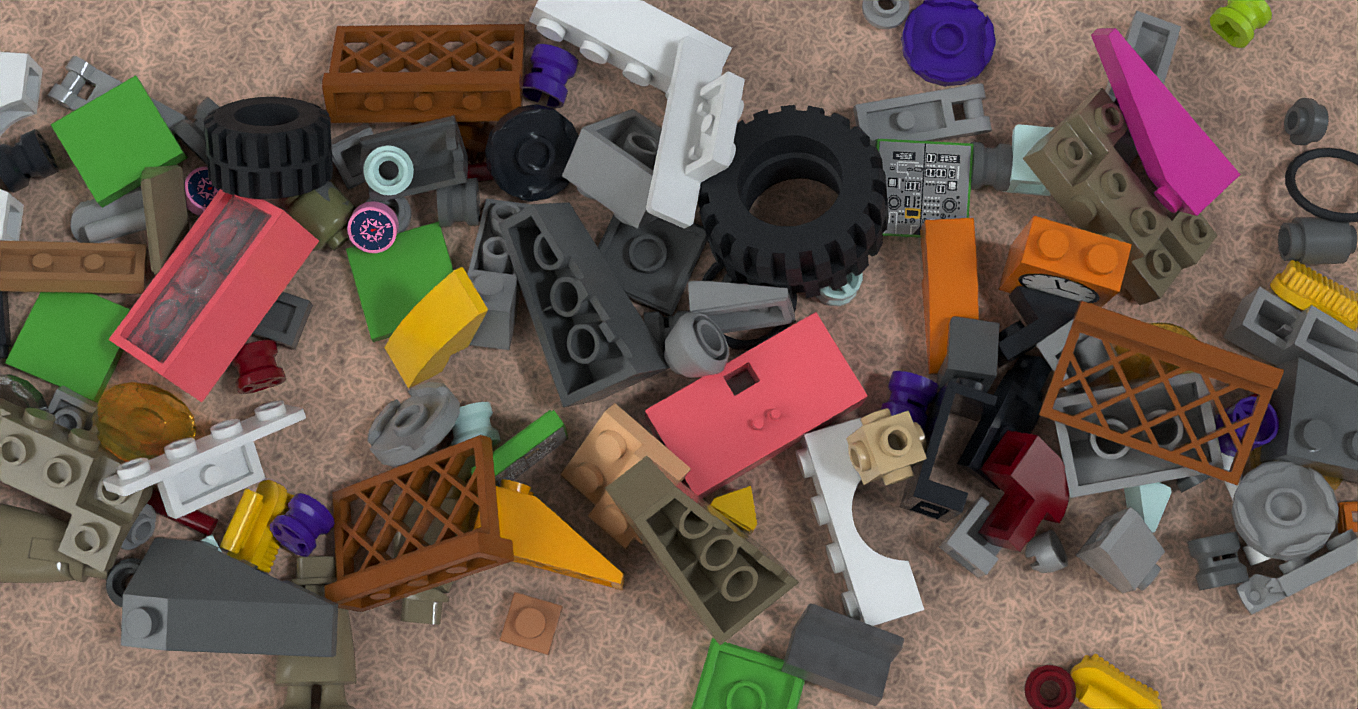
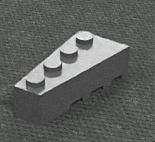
M570 202L532 204L498 223L563 408L604 399L670 368L661 348Z
M1300 357L1274 366L1284 370L1277 390L1274 389L1269 404L1275 409L1279 418V429L1276 437L1262 446L1260 462H1292L1306 469L1310 467L1322 476L1358 483V386Z

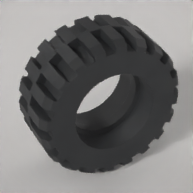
M796 105L781 106L780 112L769 114L766 109L754 113V120L746 124L741 120L736 125L733 142L736 146V151L729 168L706 179L700 185L698 195L699 213L712 255L718 265L726 267L727 275L738 284H743L747 280L748 285L788 288L791 300L793 299V293L805 292L806 299L821 296L820 289L831 286L832 290L835 291L847 284L846 276L852 272L855 276L860 275L869 266L868 255H877L883 244L882 233L887 230L889 214L886 174L883 171L880 153L877 147L870 145V137L860 127L855 126L850 129V120L838 113H833L831 117L826 116L823 108L808 106L807 111L796 110ZM786 180H814L825 184L838 194V198L828 211L819 218L802 225L776 226L759 220L749 212L755 200L765 190Z

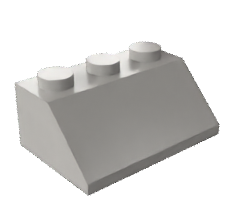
M1187 370L1168 379L1180 405H1184L1209 393L1200 374ZM1159 375L1127 381L1130 387L1134 388ZM1122 382L1090 388L1097 404L1125 392ZM1162 382L1135 394V398L1147 421L1175 409ZM1080 389L1072 393L1058 394L1053 408L1074 415L1092 407V404L1085 390ZM1129 397L1101 409L1110 429L1124 432L1141 424ZM1211 401L1184 412L1196 438L1216 430ZM1096 413L1082 418L1101 425ZM1178 415L1150 427L1158 445L1166 449L1172 450L1191 441ZM1055 421L1070 498L1203 474ZM1145 430L1132 435V437L1151 443ZM1218 437L1201 444L1200 446L1208 463L1224 469ZM1195 448L1181 453L1200 460Z

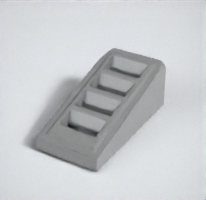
M713 281L688 282L690 312L708 316L718 325L722 333L796 322L788 288Z

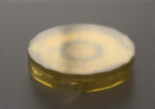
M129 382L114 385L102 394L92 416L93 427L96 425L99 431L97 438L103 447L126 462L137 458L151 460L165 454V446L181 439L194 438L197 432L194 416L186 404L171 392L152 384Z

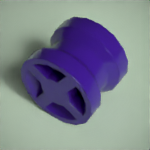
M297 493L288 503L289 510L285 515H277L269 526L273 536L280 544L296 555L307 557L316 548L318 536L326 535L335 525L331 513L319 501L309 495Z

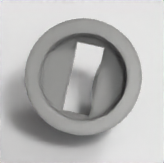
M1053 530L1041 533L1028 542L1025 550L1026 558L1035 556L1037 561L1030 565L1033 570L1040 573H1051L1068 566L1064 547Z

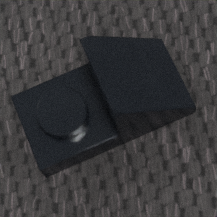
M1017 286L1009 295V298L1027 326L1024 327L1021 320L999 332L997 366L1001 368L1020 357L1021 354H1025L1035 348L1037 343L1073 320L1079 301Z

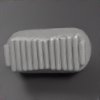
M141 186L103 208L95 199L80 202L74 209L71 217V231L76 240L80 243H101L145 230L146 222Z

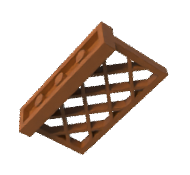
M525 24L337 26L329 73H324L322 80L326 111L329 113L331 123L428 122L454 115L457 122L499 121L502 116L517 107L523 106ZM496 41H514V43L501 51L490 46ZM402 42H414L417 44L405 52L395 47ZM448 42L464 43V45L452 52L443 47ZM347 43L370 44L357 53L347 47ZM430 53L439 59L427 67L417 62ZM476 53L486 58V60L475 67L464 61ZM381 54L392 59L378 68L370 63L371 60ZM405 68V69H407L409 72H399V71H401V70H403V69ZM451 68H453V69L456 70V71L446 72V71L450 70ZM498 68H502V69L505 70V71H495V70L498 69ZM358 69V70H360L361 72H352V71Z
M1080 300L1039 415L1238 485L1274 389L1277 390L1284 370ZM1080 333L1100 339L1110 359L1081 371L1073 354ZM1109 343L1129 350L1115 356ZM1137 353L1149 356L1159 376L1131 388L1118 362ZM1159 360L1178 366V368L1165 373ZM1071 361L1077 374L1063 380ZM1113 365L1125 392L1097 404L1085 377ZM1187 370L1200 374L1209 393L1184 405H1180L1168 379ZM1209 377L1228 385L1215 390ZM1080 380L1092 407L1074 415L1054 409L1053 406L1059 389ZM1162 382L1175 409L1147 421L1135 398V394ZM1237 388L1258 394L1251 414L1231 423L1219 396ZM1129 397L1141 424L1124 432L1110 429L1101 409ZM1213 400L1225 426L1196 438L1184 412ZM1096 413L1101 425L1082 418ZM1178 415L1191 441L1172 450L1159 446L1150 427ZM1246 425L1240 441L1235 429ZM1145 430L1151 443L1132 437V435ZM1229 433L1237 450L1230 470L1228 471L1209 464L1200 445ZM1195 448L1200 460L1181 453Z
M478 435L332 493L337 581L325 585L324 592L325 598L337 603L338 608L364 612L514 561L512 540L500 537L492 440L490 437ZM475 455L476 469L468 483L458 477V474L467 457ZM435 470L441 476L428 498L420 491V488L429 472ZM397 484L403 491L392 511H390L383 503L392 486ZM452 485H454L462 494L449 515L440 507ZM361 498L366 505L354 525L351 521L350 502ZM415 499L423 506V509L411 529L403 520ZM475 502L479 505L481 527L468 531L462 526V523ZM379 514L386 522L374 542L366 534L375 517ZM437 517L445 525L435 544L430 545L423 538L434 518ZM399 531L407 539L397 557L392 558L386 551L395 534ZM360 545H362L369 553L360 570L354 572V556Z

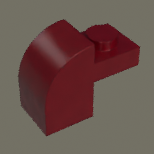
M1007 430L981 468L1004 492V495L978 533L991 545L1021 552L1024 546L1034 537L1037 527L1042 520L1060 524L1068 506L1070 493L1065 466L1060 457L1038 435Z

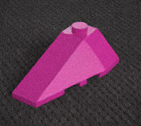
M1097 28L1091 34V37L1146 174L1158 188L1154 195L1172 213L1180 211L1195 216L1199 215L1241 174L1116 28Z

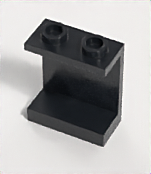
M958 378L956 382L949 380L937 393L934 402L931 404L928 413L929 420L924 432L926 439V450L924 452L927 459L912 468L914 476L907 481L900 508L945 523L963 513L968 493L931 481L929 478L949 413L978 421L995 406L998 396L986 393L985 385L974 380Z

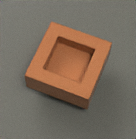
M514 592L500 641L549 655L563 606Z

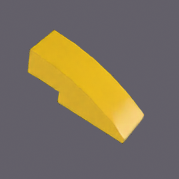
M463 267L451 272L408 313L392 333L384 347L408 389L442 372L451 355L467 348L488 311Z

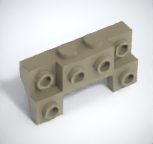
M1100 88L1089 94L1065 120L1041 138L1023 157V160L1078 229L1132 244L1122 284L1141 306L1160 299L1182 269L1198 263L1218 235L1201 213L1195 216L1180 211L1176 213L1170 211L1167 215L1114 148L1115 144L1128 130V127L1119 107L1113 102L1106 91Z
M0 398V481L72 514L58 549L59 552L102 572L111 569L128 532L150 500L156 484L128 496H121L106 491L103 480L118 474L116 468L127 461L133 460V458L100 444L101 438L90 431L78 428L70 430L55 423L56 417L44 410L37 408L24 409Z

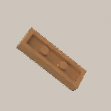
M0 241V291L143 294L145 291L147 268L146 244Z

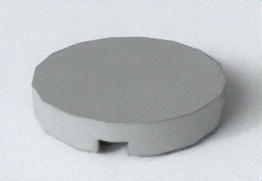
M428 382L411 388L408 393L412 397L406 399L403 403H400L398 399L391 401L375 418L369 430L367 441L372 447L369 449L383 465L394 467L412 462L439 444L453 428L460 413V402L444 383Z
M1272 461L1262 463L1244 476L1234 493L1231 512L1237 532L1249 547L1266 557L1289 561L1306 558L1323 548L1335 529L1339 507L1334 490L1320 473L1310 467L1306 469L1292 462Z

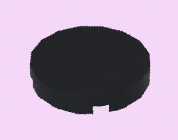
M538 104L517 107L502 116L489 134L485 148L487 169L495 183L509 195L531 202L549 199L564 190L570 183L562 175L579 135L572 122L554 108Z

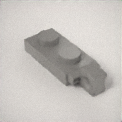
M1350 529L1328 540L1325 545L1329 552L1313 560L1308 556L1306 558L1289 560L1279 565L1284 575L1278 578L1254 574L1249 578V581L1243 582L1236 587L1238 596L1250 615L1358 561V537L1354 531Z

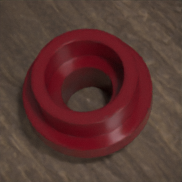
M1047 664L1035 668L1028 675L1024 685V693L1027 702L1033 709H1069L1076 697V686L1073 678L1066 670L1056 665ZM1052 680L1058 684L1059 693L1055 698L1045 699L1042 697L1040 687L1045 681Z

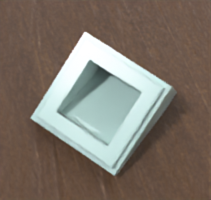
M1160 482L1124 488L1127 508L1131 507L1138 512L1151 532L1155 533L1172 493L1171 488Z

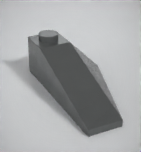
M168 537L155 538L123 593L121 646L164 651L309 657L336 656L337 603L291 581H281L258 570L257 565L244 559H234L218 551L219 547L206 541Z

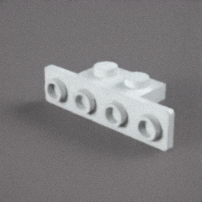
M685 36L679 41L646 205L648 213L682 228H687L694 222L701 182L729 168L736 151V146L733 143L736 125L744 108V102L741 98L745 79L729 71L721 76L725 58L724 54L690 36Z
M273 401L263 404L254 410L255 416L241 422L239 419L220 422L210 428V435L196 441L194 438L181 439L165 446V454L151 460L137 458L119 465L116 468L118 474L104 479V486L106 491L121 496H128L157 483L167 515L175 519L180 518L264 480L265 476L253 441L306 418L304 409L285 405L284 401Z

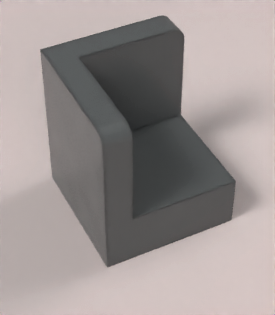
M957 316L951 318L948 327L947 355L938 371L937 384L939 385V390L949 380L956 382L958 378H966L985 385V392H988L997 376L1000 323Z
M1073 320L1036 344L1053 371L1056 369ZM1080 333L1073 354L1081 371L1110 359L1100 339ZM1109 343L1115 356H1117V352L1115 351L1111 343ZM1071 361L1063 380L1077 374ZM1108 366L1085 377L1087 383L1090 384L1113 369L1114 366ZM1080 380L1064 388L1068 393H1072L1082 389L1083 386Z

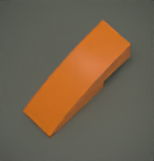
M974 218L925 220L920 229L924 276L921 281L929 374H938L947 355L948 327L951 318L957 316L979 320Z

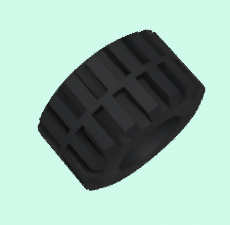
M255 97L220 106L209 112L208 116L204 118L208 178L216 189L245 198L281 199L298 196L321 188L333 176L331 121L329 113L318 105L294 98Z

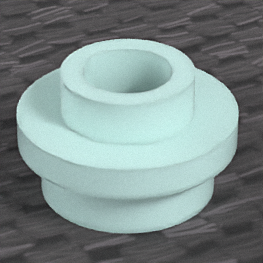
M386 145L376 148L368 155L364 164L366 182L374 191L383 195L401 193L410 185L413 178L414 168L410 157L405 151L395 146ZM385 161H392L398 166V175L393 179H385L380 175L379 166Z

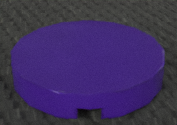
M925 0L923 4L913 10L907 17L901 36L903 56L912 71L925 81L944 87L963 85L977 78L989 64L996 44L994 26L988 15L985 17L983 12L978 9L979 6L972 0Z

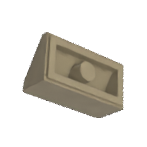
M178 165L145 167V170L142 171L141 189L151 272H154V275L158 274L189 232L183 171L181 166Z

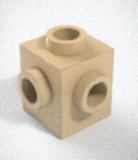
M889 408L861 418L863 426L848 436L846 440L849 445L850 460L855 470L860 474L863 485L883 479L885 486H889L913 477L912 468L927 459L924 452L926 450V439L920 425L912 421L909 411L892 416Z

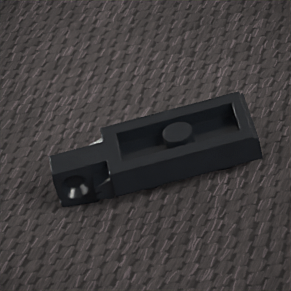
M1021 354L1012 370L1005 374L994 393L995 396H998L995 406L980 419L957 463L990 488L1000 490L981 468L1006 431L1031 434L1040 418L1039 412L1043 404L1041 402L1043 395L1041 389L1052 370L1049 363L1042 357Z

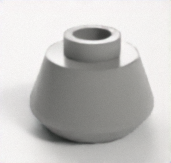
M692 312L683 314L665 340L664 357L671 370L688 378L719 374L725 369L729 348L726 338L718 325L703 314Z

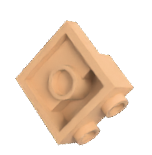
M614 403L603 413L561 473V476L595 504L588 517L626 549L635 539L641 545L643 542L605 488L646 456L680 482H682L691 468Z

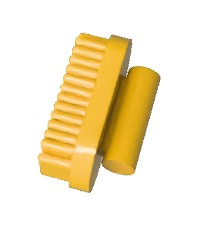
M1291 260L1284 271L1277 273L1270 283L1271 289L1281 300L1301 312L1313 305L1352 330H1357L1358 293L1349 290L1347 287L1344 288L1343 285H1339L1337 282L1333 283V280H1328L1321 273L1317 274V271L1312 270L1310 267L1306 268L1305 264Z
M272 480L260 482L256 492L245 488L219 547L229 550L228 556L237 560L244 559L257 565L258 570L269 573L271 571L270 567L273 566V561L276 559L275 555L278 554L277 549L281 547L270 531L269 525L277 515H285L289 510L288 503L294 495L287 493L283 485Z
M1096 653L1091 658L1089 655H1085L1083 660L1075 665L1069 673L1076 686L1078 701L1091 709H1162L1161 700L1158 699V691H1153L1151 687H1147L1146 684H1142L1140 681L1136 682L1135 678L1130 679L1129 675L1120 672L1113 664L1109 665L1108 661H1104V658L1099 657Z

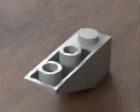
M486 199L467 275L488 308V311L469 345L510 350L521 287L498 223L532 204Z

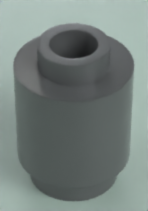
M1296 217L1292 222L1283 223L1278 233V249L1281 258L1284 261H1299L1300 264L1305 265L1344 264L1357 247V232L1353 225L1333 222L1319 217Z

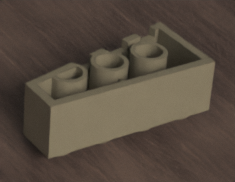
M648 456L644 457L605 488L689 610L719 645H722L799 583L766 548Z

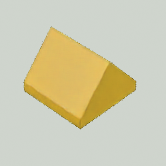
M751 486L716 497L710 504L748 535H751L757 526Z

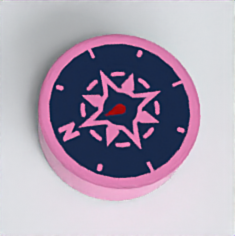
M207 167L193 170L184 182L188 210L197 216H201L220 190L216 189L212 182L209 181Z
M375 201L363 203L353 211L347 228L351 242L364 252H383L391 247L396 239L399 230L398 218L395 212L383 203Z

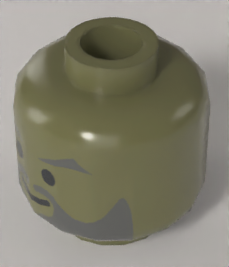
M327 181L321 188L298 196L288 197L285 200L286 213L319 240L313 251L321 250L327 245L333 251H336L350 239L347 230L348 222L356 208L331 181Z

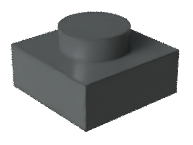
M282 292L251 335L265 340H273L277 344L296 350L313 304L309 300Z

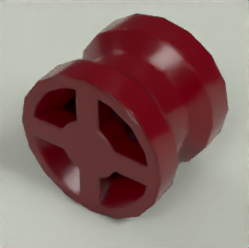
M261 340L245 344L230 363L232 367L237 369L239 377L235 384L239 394L255 393L280 385L286 381L283 368L277 366L275 360L278 353L275 341Z

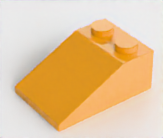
M501 479L499 487L496 486L500 537L512 540L513 562L623 590L625 582L623 573L540 499L534 496V493L530 491V486ZM479 511L473 530L481 527Z

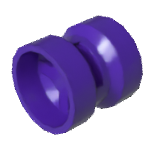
M537 44L530 57L532 64L531 72L523 76L522 95L538 103L542 92L550 95L546 106L561 108L564 106L568 95L565 84L568 79L575 76L579 60L568 51L559 47Z
M893 371L888 384L891 394L889 400L882 404L880 410L889 408L892 416L909 411L912 421L918 423L924 433L929 420L926 410L928 404L934 402L939 385L926 377L914 373Z
M1257 397L1243 398L1231 407L1225 408L1224 410L1230 422H1235L1250 415ZM1268 404L1251 451L1269 443L1277 435L1279 418L1275 409L1270 404ZM1219 413L1214 416L1216 430L1225 426ZM1246 425L1235 429L1240 441ZM1229 433L1219 436L1218 441L1221 453L1235 457L1237 450Z

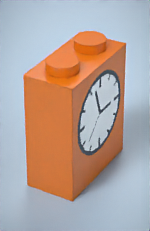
M1033 216L1010 245L998 290L1012 293L1017 286H1023L1103 307L1120 292L1132 244Z

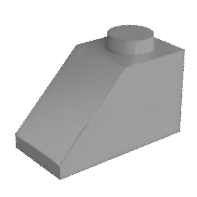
M1129 507L1105 517L1076 556L1121 593L1134 591L1136 588L1143 591L1153 582L1161 570L1156 563L1165 551L1139 513Z

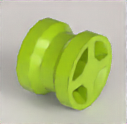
M1228 0L1226 7L1218 8L1211 15L1210 25L1231 46L1245 48L1254 38V30L1263 28L1272 19L1271 9L1265 0Z

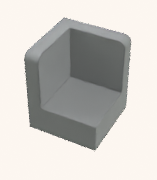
M982 496L971 504L939 546L940 549L977 578L988 574L998 561L996 555L1002 548L989 544L978 533L991 514L986 509L989 502Z

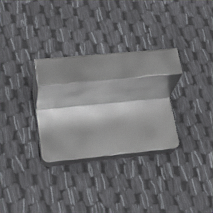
M809 604L793 627L781 671L877 706L883 698L890 664L902 650L904 638L821 606Z

